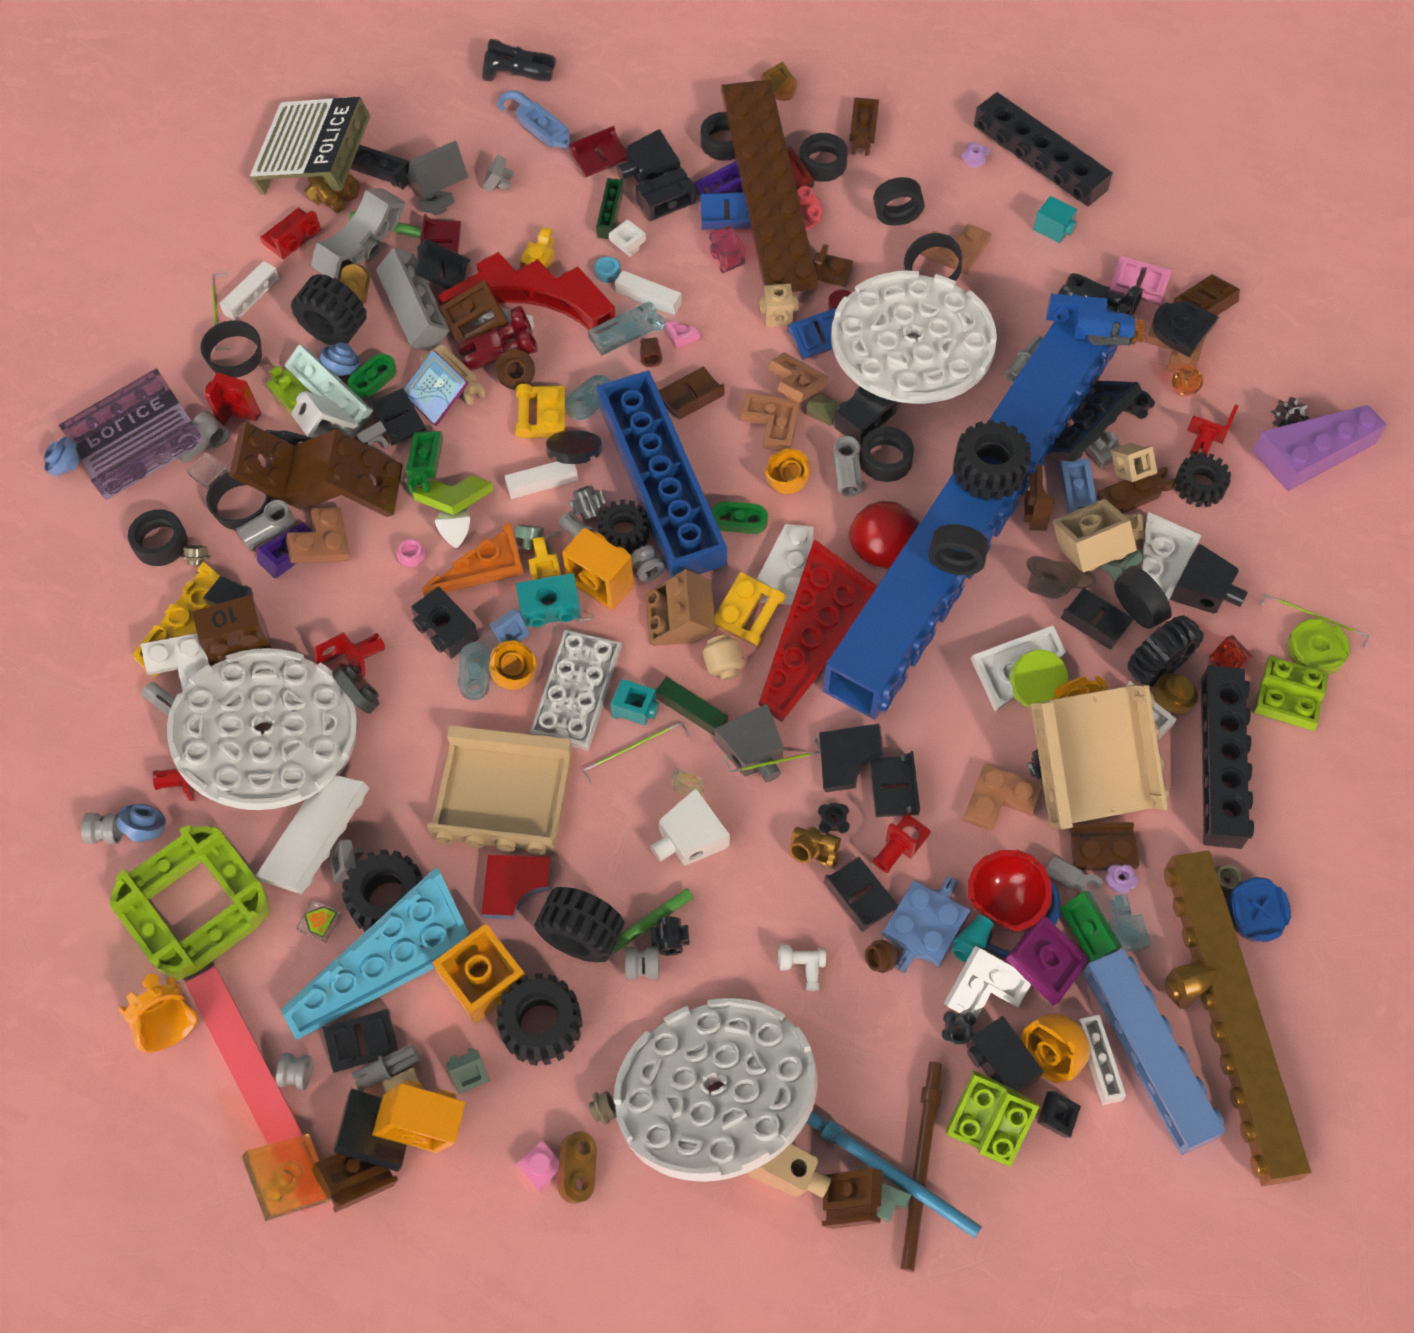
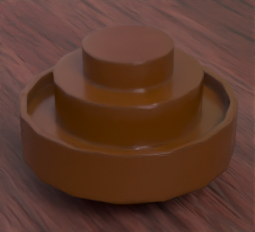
M516 348L506 350L496 360V377L502 385L516 390L519 384L529 385L535 375L534 361L523 350Z

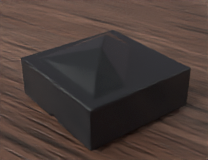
M1047 1091L1037 1123L1063 1138H1071L1081 1106L1055 1091Z

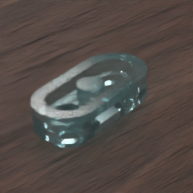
M594 375L575 389L565 401L568 416L575 420H584L598 410L600 407L596 386L611 382L610 379L603 375Z
M471 642L465 645L460 652L458 686L462 696L468 700H479L489 691L490 652L487 646L480 642ZM475 658L481 659L478 663L472 662ZM472 685H479L477 689H470Z

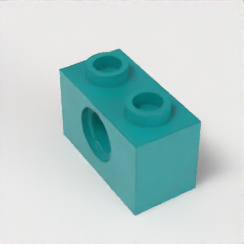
M574 573L516 583L521 617L526 627H541L547 623L558 621L570 622L575 618H581ZM547 601H554V603L549 605L544 604Z

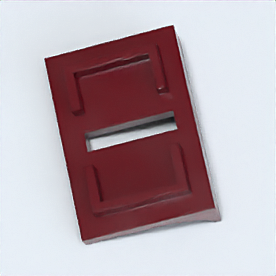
M614 126L569 144V154L585 178L627 161L626 149L620 142ZM595 148L598 149V151L603 156L605 161L602 162V160L594 150Z
M424 214L420 244L425 239L433 242H443L437 244L459 254L461 221H437Z

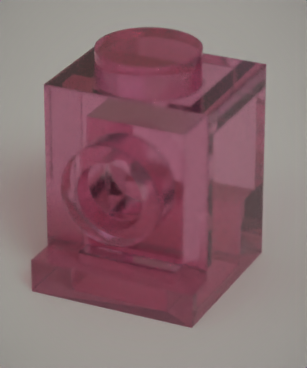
M730 225L717 229L710 234L709 240L712 243L710 245V252L715 260L720 261V271L722 274L745 264V245Z

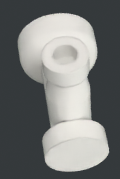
M779 944V970H789L793 964H805L806 990L818 991L819 967H825L826 965L825 948H818L817 951H793L790 945Z

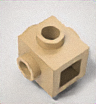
M791 284L764 285V297H759L760 313L765 315L766 327L788 326L793 323V311H798L797 294L792 295Z

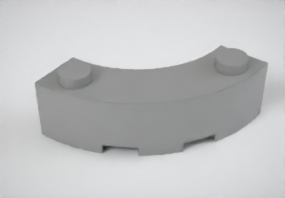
M384 188L365 190L362 201L351 220L332 237L316 243L311 267L323 275L340 280L342 269L345 266L355 263L360 264L365 259L370 262L382 249L381 241L387 232L393 233L406 202Z

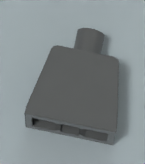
M767 704L715 728V742L737 769L783 758V744ZM776 763L743 771L740 770L744 776H749L759 771L765 782H771L781 774Z

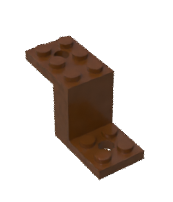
M245 422L239 428L229 476L278 500H282L299 510L342 495L385 517L394 515L403 464L337 429L294 446ZM259 454L265 458L266 467L261 465L258 459ZM370 473L373 474V476L376 479V486L373 485V482L369 477Z

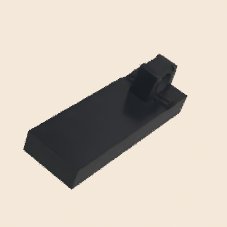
M359 145L350 168L351 170L388 181L392 186L404 189L409 184L407 178L409 160Z

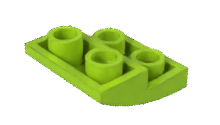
M1268 656L1254 713L1315 731L1319 722L1321 702L1326 694L1329 673Z
M973 1070L945 1129L946 1135L978 1148L979 1154L1011 1167L1035 1118L1039 1104L1008 1086Z

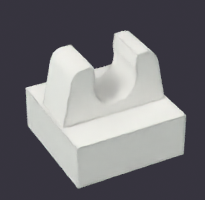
M627 219L609 233V241L631 257L639 251L640 245L646 241V233Z

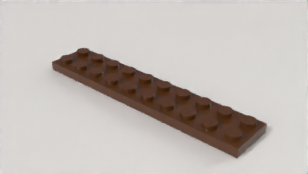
M771 79L722 84L721 94L763 287L764 285L791 284L792 292L815 290L818 288V279Z

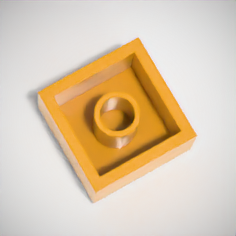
M584 527L563 550L566 574L574 573L576 588L610 610L614 611L634 587L630 554L624 548L615 547L607 542L600 533H593Z
M486 923L432 962L437 975L474 1024L495 1010L498 1004L501 1005L500 997L503 992L509 994L511 992L509 985L514 981L517 985L523 983L521 977L525 976L524 971Z
M406 1080L383 1095L372 1135L438 1153L456 1143L466 1102L456 1099L457 1095L450 1091L437 1090L434 1093L424 1090V1085L421 1083Z

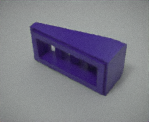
M736 161L693 183L699 196L700 194H707L704 188L708 186L711 190L708 194L743 192ZM719 184L720 187L716 189L714 185Z
M304 522L258 547L257 561L273 578L284 574L296 564L290 563L286 537L287 533L313 532Z

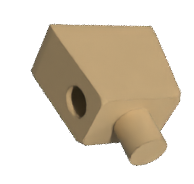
M790 1144L771 1161L746 1173V1175L794 1197H798L808 1190L823 1198L831 1182L830 1177L815 1170L819 1159L793 1144ZM791 1167L796 1170L797 1177L793 1175Z

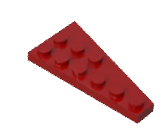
M815 539L812 543L758 702L760 707L767 704L771 715L781 723L825 669L826 663L878 587V585Z

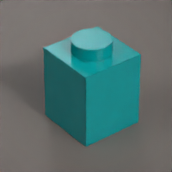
M1050 196L1038 210L1033 230L1061 243L1066 235H1072L1077 226V221H1075L1077 209Z

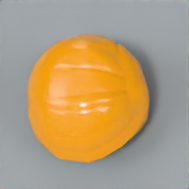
M783 449L770 456L767 468L765 469V477L769 486L776 492L784 495L795 494L807 484L811 473V464L808 457L800 450Z
M515 640L503 641L492 650L489 660V671L493 681L499 687L516 691L526 687L533 681L537 669V658L526 645Z

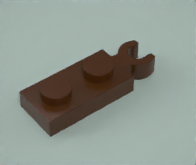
M854 97L849 141H852V155L856 154L858 148L865 149V156L870 155L871 143L875 142L879 99Z
M1163 467L1158 469V473L1152 477L1148 476L1134 482L1123 480L1098 490L1096 497L1099 501L1106 499L1121 513H1125L1160 498L1162 491L1173 489L1176 480L1175 478L1169 481L1163 480L1162 478L1168 472V468Z

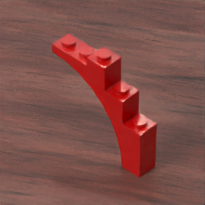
M499 252L477 263V274L468 277L463 282L437 296L439 306H442L485 280L488 282L499 304L522 303L552 309L577 321L593 336L616 324L615 306L578 266L563 273L558 278H555L539 259L515 271Z

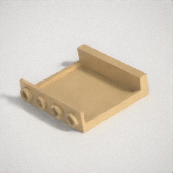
M449 725L447 737L450 746L433 823H428L427 826L431 838L441 844L461 842L473 848H483L486 845L495 846L497 849L506 852L520 849L527 850L534 855L555 854L573 755L571 739Z

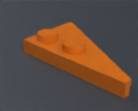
M511 523L505 524L502 527L503 531L491 540L486 538L479 543L477 548L468 551L452 563L453 567L440 577L435 575L428 580L427 584L421 587L423 596H426L438 586L447 593L523 575Z

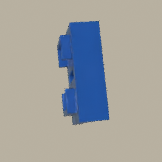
M743 193L700 194L702 230L751 228ZM724 202H729L730 220H725Z
M837 308L788 325L787 333H790L794 339L802 360L833 349L831 330ZM815 323H818V326L822 332V335L826 342L824 344L822 343L819 337V334L814 325Z

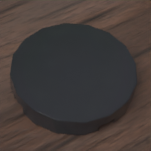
M563 431L550 436L546 441L548 457L551 459L553 456L557 457V461L563 464L587 463L591 461L590 457L595 455L597 458L602 452L600 437L587 431Z

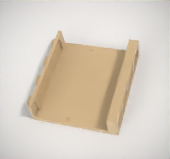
M1131 685L1030 703L1050 827L1062 830L1072 828L1073 823L1151 808L1168 810L1167 800L1169 799V792L1162 775L1164 759L1158 749L1159 728L1154 721L1152 708L1155 702L1154 696L1149 690V685Z

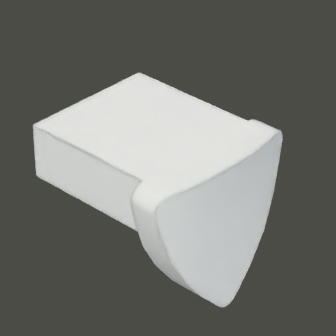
M468 507L456 515L439 510L438 517L435 519L439 533L455 548L460 546L469 530L470 515Z

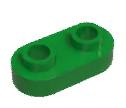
M388 354L373 356L351 374L348 379L349 388L361 399H366L367 396L371 397L396 375L397 368L394 359Z
M723 501L714 505L711 510L720 531L758 534L764 531L768 525V512L759 504ZM722 518H728V519H730V520L724 521V520H721V519H722ZM756 520L757 523H750V521Z

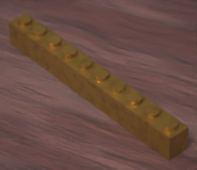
M1210 850L1172 856L1164 869V880L1166 885L1171 887L1174 895V913L1177 917L1181 918L1183 943L1186 948H1190L1193 958L1191 963L1209 966L1217 972L1212 985L1200 995L1203 1008L1208 1010L1210 1014L1212 1039L1215 1043L1218 1042L1222 1054L1220 1056L1222 1072L1224 1075H1228L1232 1087L1230 1089L1232 1105L1235 1109L1239 1110L1242 1120L1240 1122L1241 1136L1244 1142L1249 1143L1252 1153L1250 1157L1252 1172L1255 1177H1259L1261 1186L1302 1180L1312 1172Z

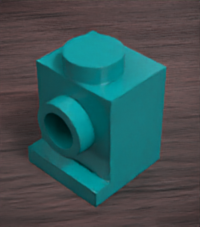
M621 679L611 702L612 718L618 719L620 717L646 726L648 719L654 720L659 710L660 703L656 701V689Z

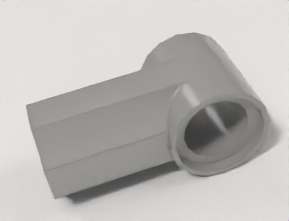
M202 412L193 420L194 426L205 442L180 456L178 459L182 463H187L209 446L216 448L223 445L228 439L229 430L211 412ZM190 429L171 442V450L194 437L192 434L183 439L191 432ZM196 439L174 451L175 455L195 444Z
M842 436L835 442L832 462L835 467L838 494L850 497L862 492L859 443L851 436ZM846 452V453H849V454H851V455H843V454H841V453Z
M273 500L265 506L262 514L236 528V531L249 551L276 535L280 536L296 527V520L287 503L282 500Z

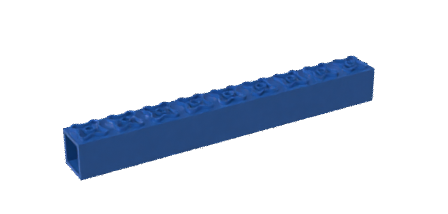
M1107 308V312H1115ZM1054 321L989 419L994 420L998 424H1000V421L1007 422L1006 426L1008 427L1015 426L1018 428L1017 433L1023 432L1026 436L1025 442L1030 444L1031 459L1021 488L1018 491H1014L1013 495L1008 498L1003 495L1002 500L995 501L994 498H990L989 501L983 500L982 496L978 495L975 498L971 496V491L965 492L962 490V483L957 484L955 480L956 474H952L826 663L823 685L824 693L874 720L881 711L885 713L888 710L895 695L907 679V669L909 666H916L925 648L935 636L937 631L935 629L938 621L942 623L945 621L952 606L963 592L965 579H971L974 575L946 573L931 563L928 553L933 532L939 527L948 524L969 526L980 531L987 538L989 551L992 545V537L1000 535L1007 520L1014 513L1018 505V496H1024L1026 490L1029 489L1030 483H1028L1030 473H1035L1037 465L1044 464L1043 459L1045 455H1051V448L1069 425V417L1074 416L1079 411L1083 401L1093 388L1094 378L1099 379L1106 365L1113 358L1118 345H1093L1089 340L1073 338L1074 323ZM980 457L981 460L989 464H1003L1001 460L995 457ZM951 548V549L956 550V551L966 552V551H964V550H960V549H956V548Z

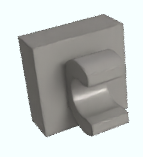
M500 155L496 156L487 169L482 188L492 192L496 185L502 190H507L510 187V179L513 177L514 172L505 168L506 158Z
M381 421L361 431L354 437V439L365 445L367 444L371 448L374 442L380 443L384 450L388 448L387 440L382 437L386 429Z
M1106 431L1085 452L1099 468H1102L1113 462L1111 449L1121 445L1118 443L1119 439L1112 431Z
M339 840L330 852L329 860L334 883H343V880H348L347 871L349 868L355 869L357 867L355 858H360L364 853L363 848H353L351 840Z

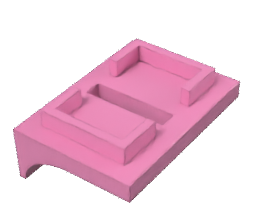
M1120 256L1110 290L1119 294H1126L1131 287L1136 286L1140 271L1145 272V276L1141 288H1143L1141 300L1161 305L1172 270Z

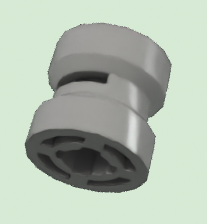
M86 813L81 824L83 842L85 844H97L99 841L104 840L106 844H119L123 835L117 827L119 813H108L105 817L100 816L99 813Z
M658 946L648 947L646 950H638L636 947L625 948L626 980H636L639 976H646L648 979H659ZM643 958H645V968H643Z

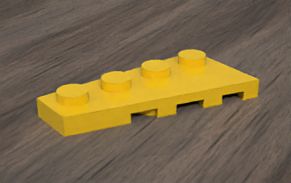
M202 562L198 567V574L192 582L188 581L182 588L183 593L176 603H171L164 612L166 616L160 624L153 626L132 654L135 661L145 670L141 644L197 633L192 611L210 606L206 604L203 597L220 577L205 562ZM160 673L152 674V676L155 678Z

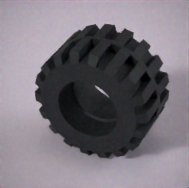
M312 275L291 301L292 313L298 323L313 337L328 345H334L338 342L348 344L367 318L366 309L363 307L364 304L355 292L347 285L328 275Z
M988 420L987 424H984L980 421L975 424V428L969 426L965 434L962 433L959 437L953 462V473L956 474L955 480L957 484L962 483L961 489L965 492L971 491V496L975 498L979 495L986 501H989L990 498H994L995 501L1002 500L1003 495L1007 498L1012 496L1013 492L1018 491L1022 483H1024L1031 459V447L1029 442H1025L1026 436L1023 432L1018 434V428L1013 425L1011 427L1006 426L1007 422L1000 421V424H998L994 420ZM980 457H995L1001 460L1003 464H989L981 460Z
M387 849L380 850V855L376 856L374 852H370L367 854L368 859L363 861L359 858L355 861L357 867L355 869L349 868L346 873L349 880H343L342 887L345 892L342 893V898L355 924L359 929L363 928L364 932L423 879L417 864H414L407 855L403 858L399 851L394 850L392 855H389ZM388 882H395L403 886L401 894L391 904L375 906L369 903L372 892L378 886Z
M556 887L551 889L534 926L537 933L548 944L559 951L588 962H606L614 949L625 921L611 905L588 892L570 887Z
M535 973V979L529 980L528 975L521 977L523 983L517 985L514 981L509 985L511 992L509 994L503 992L500 997L502 1005L498 1004L496 1009L498 1018H496L497 1027L507 1050L511 1054L514 1053L518 1060L524 1062L527 1059L530 1065L537 1066L538 1061H543L544 1066L550 1065V1059L556 1057L558 1061L565 1058L563 1053L566 1050L571 1053L575 1048L574 1041H579L581 1036L580 1028L582 1027L580 1006L574 991L569 990L568 984L563 980L560 983L557 982L556 976L549 974L548 979H544L542 973ZM547 1005L558 1011L559 1018L556 1024L545 1033L531 1034L521 1028L523 1016L535 1006Z

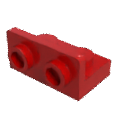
M298 207L260 237L262 244L284 260L321 231L317 213L313 210L306 213Z
M217 372L213 380L207 384L205 397L215 417L224 426L232 414L239 419L258 420L261 411L247 381Z

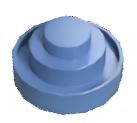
M342 342L324 347L319 357L320 363L339 376L353 374L359 369L361 364L360 357L352 350V347Z
M66 436L62 437L58 442L53 441L44 453L43 460L46 461L44 466L45 472L55 477L61 473L65 474L67 471L72 472L80 460L77 456L76 441Z
M147 804L127 805L119 811L117 818L119 830L135 842H143L160 837L166 824L165 816Z

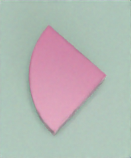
M678 321L665 323V330L675 348L700 339V332L692 325L678 324Z

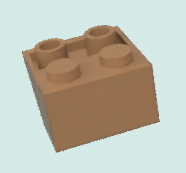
M685 569L646 593L650 645L696 643L716 631L710 579Z

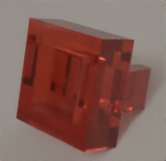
M1234 635L1226 637L1209 656L1217 666L1241 669L1254 657Z

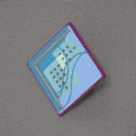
M432 350L404 387V391L411 403L437 426L469 382L435 350Z

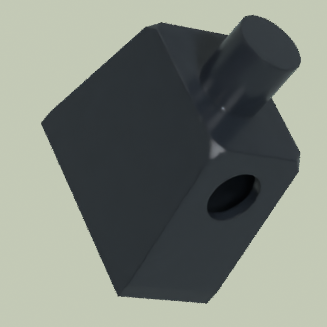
M659 129L626 147L627 162L617 165V172L620 179L624 180L634 176L638 184L646 179L652 180L662 176L666 171L677 170L681 168L679 158Z
M1198 544L1170 600L1214 614L1218 612L1223 600L1241 607L1248 591L1232 584L1239 572L1236 566L1205 546Z

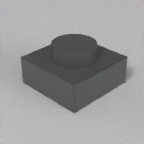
M438 191L424 197L417 203L421 212L439 215L444 213L447 207L453 204L455 200L452 192Z

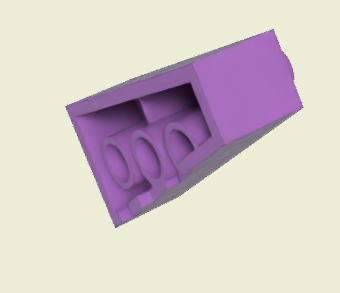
M1369 405L1262 431L1253 452L1287 491H1290L1375 445L1387 424Z

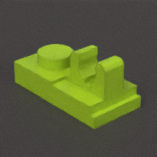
M278 365L269 371L272 379L265 383V386L292 415V410L297 404V396L301 392L310 391L288 369L282 372L281 367Z

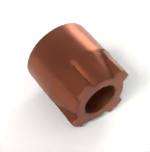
M656 337L641 339V363L646 367L658 366L662 362V352L658 339Z

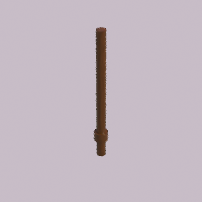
M934 1061L929 1062L926 1087H922L920 1102L923 1103L913 1173V1180L925 1188L936 1107L940 1106L942 1091L939 1089L942 1064ZM912 1195L909 1202L900 1267L901 1270L914 1272L923 1211V1203Z

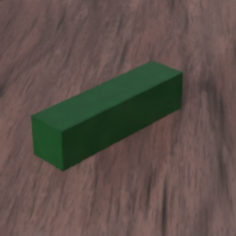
M607 178L596 225L597 238L609 239V233L616 228L624 193L622 179Z
M668 677L656 689L657 700L715 736V728L728 722V715Z

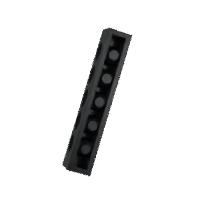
M994 93L977 107L974 126L979 131L988 135L1017 158L1023 160L1037 172L1054 182L1055 185L1071 194L1076 200L1089 207L1108 191L1113 174L1112 171L1000 93Z
M1208 665L1201 678L1203 845L1242 849L1248 839H1252L1254 834V821L1249 820V810H1251L1253 805V792L1248 790V781L1252 777V764L1248 763L1247 757L1252 742L1251 736L1247 735L1251 711L1250 708L1246 707L1250 683L1245 681V669ZM1221 698L1227 699L1231 704L1225 703ZM1222 725L1229 727L1232 731L1225 730ZM1222 753L1229 754L1233 759L1226 758ZM1223 781L1230 782L1234 788L1226 786ZM1223 809L1232 811L1235 816L1227 815Z

